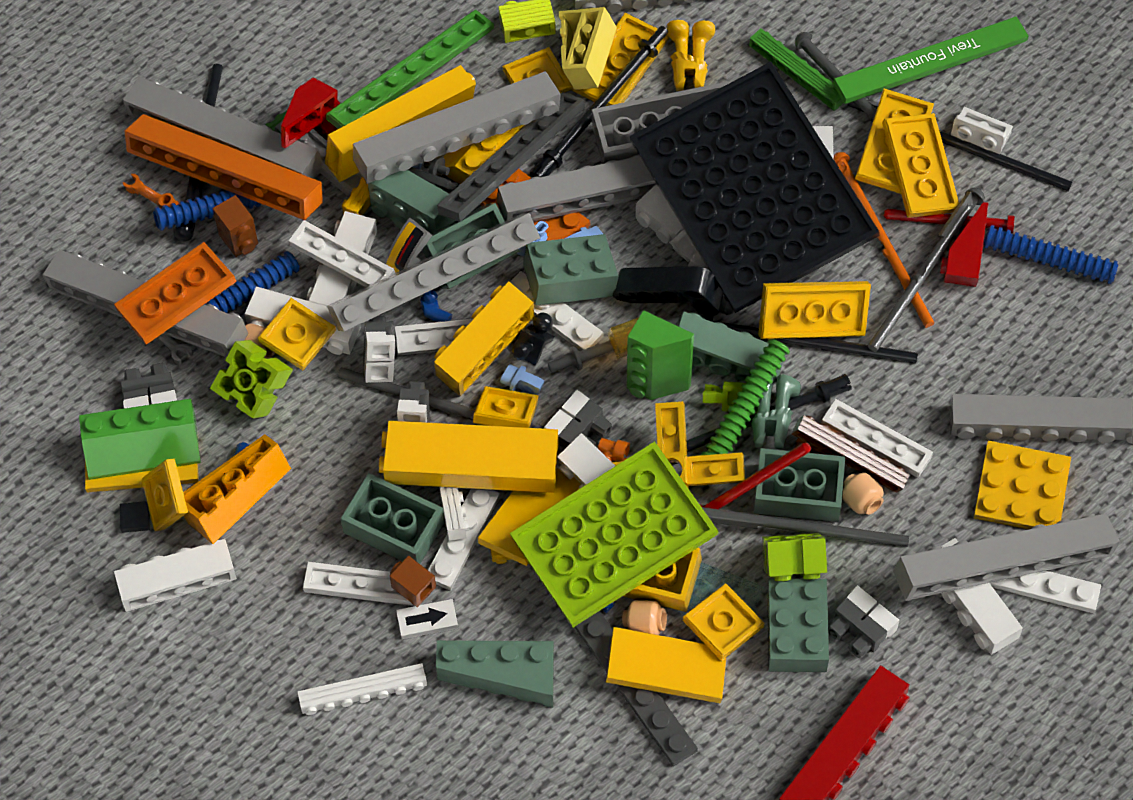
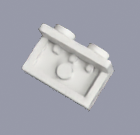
M964 107L960 115H957L954 120L951 135L1000 154L1012 132L1013 126Z

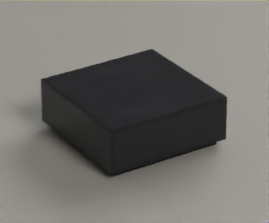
M147 501L120 503V530L122 533L150 530V515Z

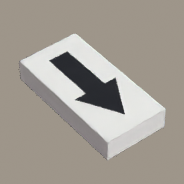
M453 599L419 605L418 608L413 606L396 610L402 639L458 629Z

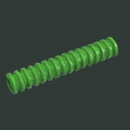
M768 339V346L762 349L764 353L758 356L759 362L756 361L754 363L755 369H751L749 372L751 376L746 377V384L741 385L742 391H738L736 394L738 398L732 401L734 405L728 408L729 413L723 416L724 422L721 421L719 423L720 429L715 430L716 436L711 437V444L706 445L707 451L702 452L701 455L728 454V452L733 451L732 445L737 444L738 441L736 439L741 437V430H745L747 427L745 423L751 420L750 414L753 415L755 413L754 408L760 405L758 401L764 398L763 392L768 391L767 385L772 384L771 378L776 377L777 373L775 371L780 370V363L786 360L784 356L790 353L786 345L775 339Z

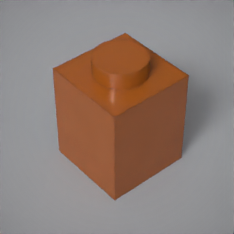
M410 556L403 562H397L390 572L391 588L417 608L436 588L435 575Z

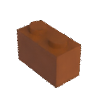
M234 195L215 206L213 212L218 234L233 255L238 257L241 254L246 255L252 252L256 245H258L254 220L239 198Z

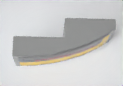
M409 217L395 238L384 264L393 268L395 273L420 262L417 255L433 235Z

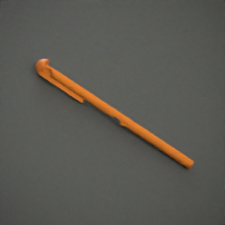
M845 152L835 153L833 155L834 161L878 228L880 236L877 239L885 248L882 250V253L890 262L901 285L906 290L911 278L858 181L855 180V176L848 165L850 156ZM917 291L911 303L924 327L928 328L933 326L935 322Z

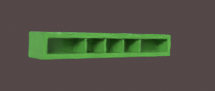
M760 28L750 37L749 46L769 62L771 61L773 65L833 111L844 103L829 78L824 77L817 69L812 68L804 59L799 58L794 51L786 48L782 42L774 39L769 32H765Z

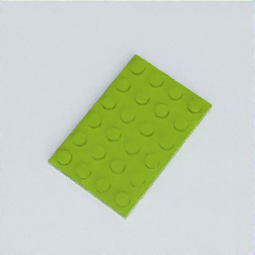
M655 441L510 533L512 539L572 628L719 534L715 525Z

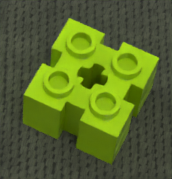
M251 340L235 341L225 359L230 366L228 369L219 370L210 389L225 400L237 399L236 407L251 418L265 417L270 413L278 398L273 394L274 390L284 387L293 369L277 358H264L267 351Z
M811 533L762 537L764 571L769 577L774 578V581L792 580L791 575L800 574V576H803V579L820 578V573H827L826 540L821 534Z

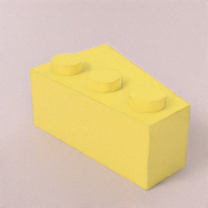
M605 7L559 11V18L561 20L560 35L563 44L561 46L562 70L575 90L598 88L617 29Z

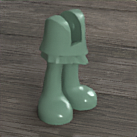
M784 374L779 375L776 379L775 410L770 411V400L774 383L773 377L771 378L772 384L767 385L768 391L763 392L764 398L758 401L760 405L757 407V413L751 423L753 442L757 448H763L765 436H774V449H783L788 428L792 421L791 415L793 414L791 409L788 408L789 399L800 394L801 384L795 378Z

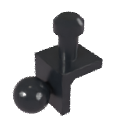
M544 312L538 313L533 318V325L531 324L521 329L516 344L512 349L514 358L525 360L533 365L538 363L544 346L552 342L555 337L548 333L553 326V319L549 314Z

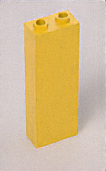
M460 65L328 134L325 164L339 182L359 173L360 171L353 161V143L473 99L476 86L474 77Z
M388 421V430L382 432L381 445L382 448L386 449L385 456H380L379 473H384V480L391 484L555 493L558 429Z

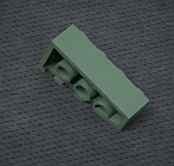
M683 311L675 324L694 333L692 369H695V366L708 367L712 374L720 376L733 373L736 380L746 382L747 376H751L750 370L755 369L754 363L756 361L759 362L758 356L764 353L762 349L768 346L767 342L756 339L747 332L732 330L723 323L708 321L696 313ZM781 368L780 370L775 371L777 375L776 377H773V385L775 384L777 377L780 375Z
M437 640V680L473 689H483L498 695H508L519 700L537 702L553 708L554 641Z

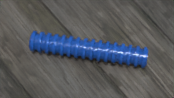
M221 191L219 195L212 193L211 197L204 195L202 199L196 197L194 201L187 199L186 203L179 201L178 205L171 203L170 207L163 205L162 209L155 207L153 216L157 228L163 231L165 227L171 229L173 225L179 227L181 223L188 225L189 221L196 223L197 219L204 221L205 217L212 219L214 215L213 208L234 195L248 209H252L254 205L260 207L261 203L227 191V193Z
M991 225L987 230L983 244L986 249L988 247H992L993 251L999 249L1003 254L1006 251L1009 252L1010 256L1017 254V258L1024 256L1025 260L1034 259L1033 262L1035 263L1041 261L1042 265L1048 263L1052 268L1055 265L1058 266L1059 270H1062V268H1065L1066 272L1072 270L1075 271L1074 274L1076 275L1078 273H1082L1083 277L1089 275L1093 280L1095 277L1100 278V282L1107 280V284H1111L1114 281L1119 265L1116 260L1114 262H1110L1109 258L1103 260L1099 255L1096 258L1093 257L1092 253L1085 255V251L1078 253L1076 252L1077 249L1074 248L1071 251L1068 250L1067 246L1061 248L1060 244L1054 246L1050 241L1048 243H1044L1043 239L1037 241L1033 236L1030 239L1027 238L1026 234L1019 236V232L1012 234L1011 230L1005 232L1002 231L1003 228L1001 227L995 229L994 225Z
M285 251L284 256L278 255L276 257L277 260L272 259L269 261L270 264H263L262 269L256 268L255 273H248L247 278L245 276L241 277L240 282H235L233 286L228 287L204 305L212 304L225 313H228V310L234 311L235 306H242L243 301L245 303L249 302V298H252L256 287L269 290L272 284L275 286L279 280L284 281L285 276L291 277L292 272H299V264L291 252Z

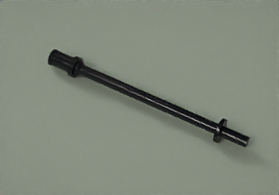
M660 26L648 41L642 39L638 42V47L640 48L638 53L558 146L553 150L545 151L543 154L544 158L530 172L532 178L549 176L555 168H559L563 164L562 156L592 122V109L605 107L648 56L654 58L658 55L655 47L668 33L664 26Z
M846 374L826 382H816L813 390L789 399L788 408L794 410L816 400L826 403L830 401L831 397L852 390V386L847 385L851 382ZM775 405L770 407V411L775 410ZM754 413L753 415L751 414L749 416L751 420L750 422L745 423V425L747 426L746 428L752 426V419L755 417L756 413ZM716 429L686 440L687 452L711 443V437L716 436Z

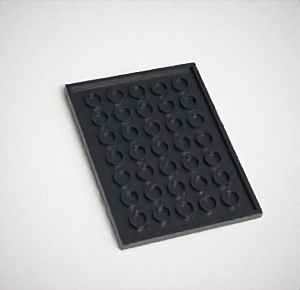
M771 61L630 136L631 143L708 270L714 274L719 288L735 313L762 299L763 283H793L880 236L878 228Z

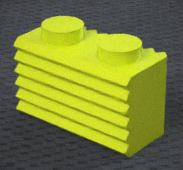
M550 0L508 1L504 5L498 6L499 20L505 43L556 34L555 18Z

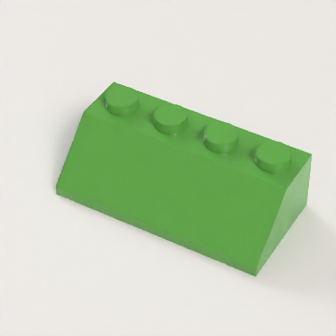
M643 310L628 335L627 389H629L630 393L637 398L646 397L653 400L689 390L692 376L694 333Z
M191 399L79 415L81 441L89 480L151 471L167 459H175L177 467L201 463L196 417Z

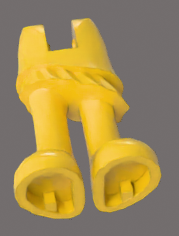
M672 20L667 24L666 29L668 30V36L674 41L676 52L670 56L673 60L671 61V66L673 68L676 91H684L686 80L684 75L695 76L693 78L694 88L703 87L708 72V65L704 61L705 45L714 36L715 25L705 20L694 23L692 26L693 52L691 56L688 54V23L684 20Z

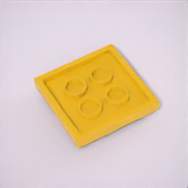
M988 440L974 519L1024 529H1031L1040 524L1045 526L1053 525L1061 521L1071 457Z

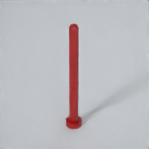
M886 209L884 211V218L889 220L946 224L952 215L937 214L907 218L906 210ZM1007 215V219L987 217L985 228L994 225L995 229L1001 227L1006 231L1011 230L1013 234L1015 216ZM968 216L962 226H966L973 216Z
M808 443L800 444L704 506L700 504V506L721 509L808 454L811 450Z

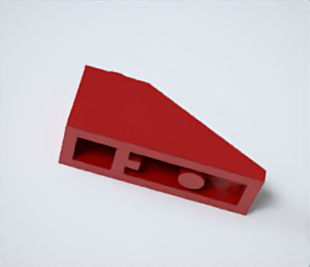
M313 77L295 90L281 124V147L286 149L326 120L327 113L338 106L337 89Z
M983 202L950 247L947 258L942 257L940 273L945 274L944 283L977 286L989 203Z

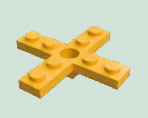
M684 402L655 403L657 445L670 463L675 462L682 466L680 478L688 489L689 486L740 483L745 480L744 454L742 452L687 457ZM612 462V463L616 466V465L620 464L621 462Z

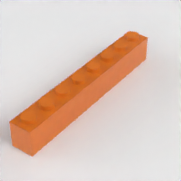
M142 114L124 131L127 152L302 220H306L323 203L321 181Z

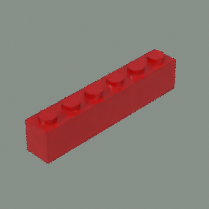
M880 665L779 800H829V798L835 800L843 789L841 782L846 776L851 778L859 768L860 763L857 761L862 754L868 756L875 747L877 741L874 738L879 731L884 734L892 724L894 719L891 718V715L896 709L902 711L908 703L910 697L907 693L910 684Z

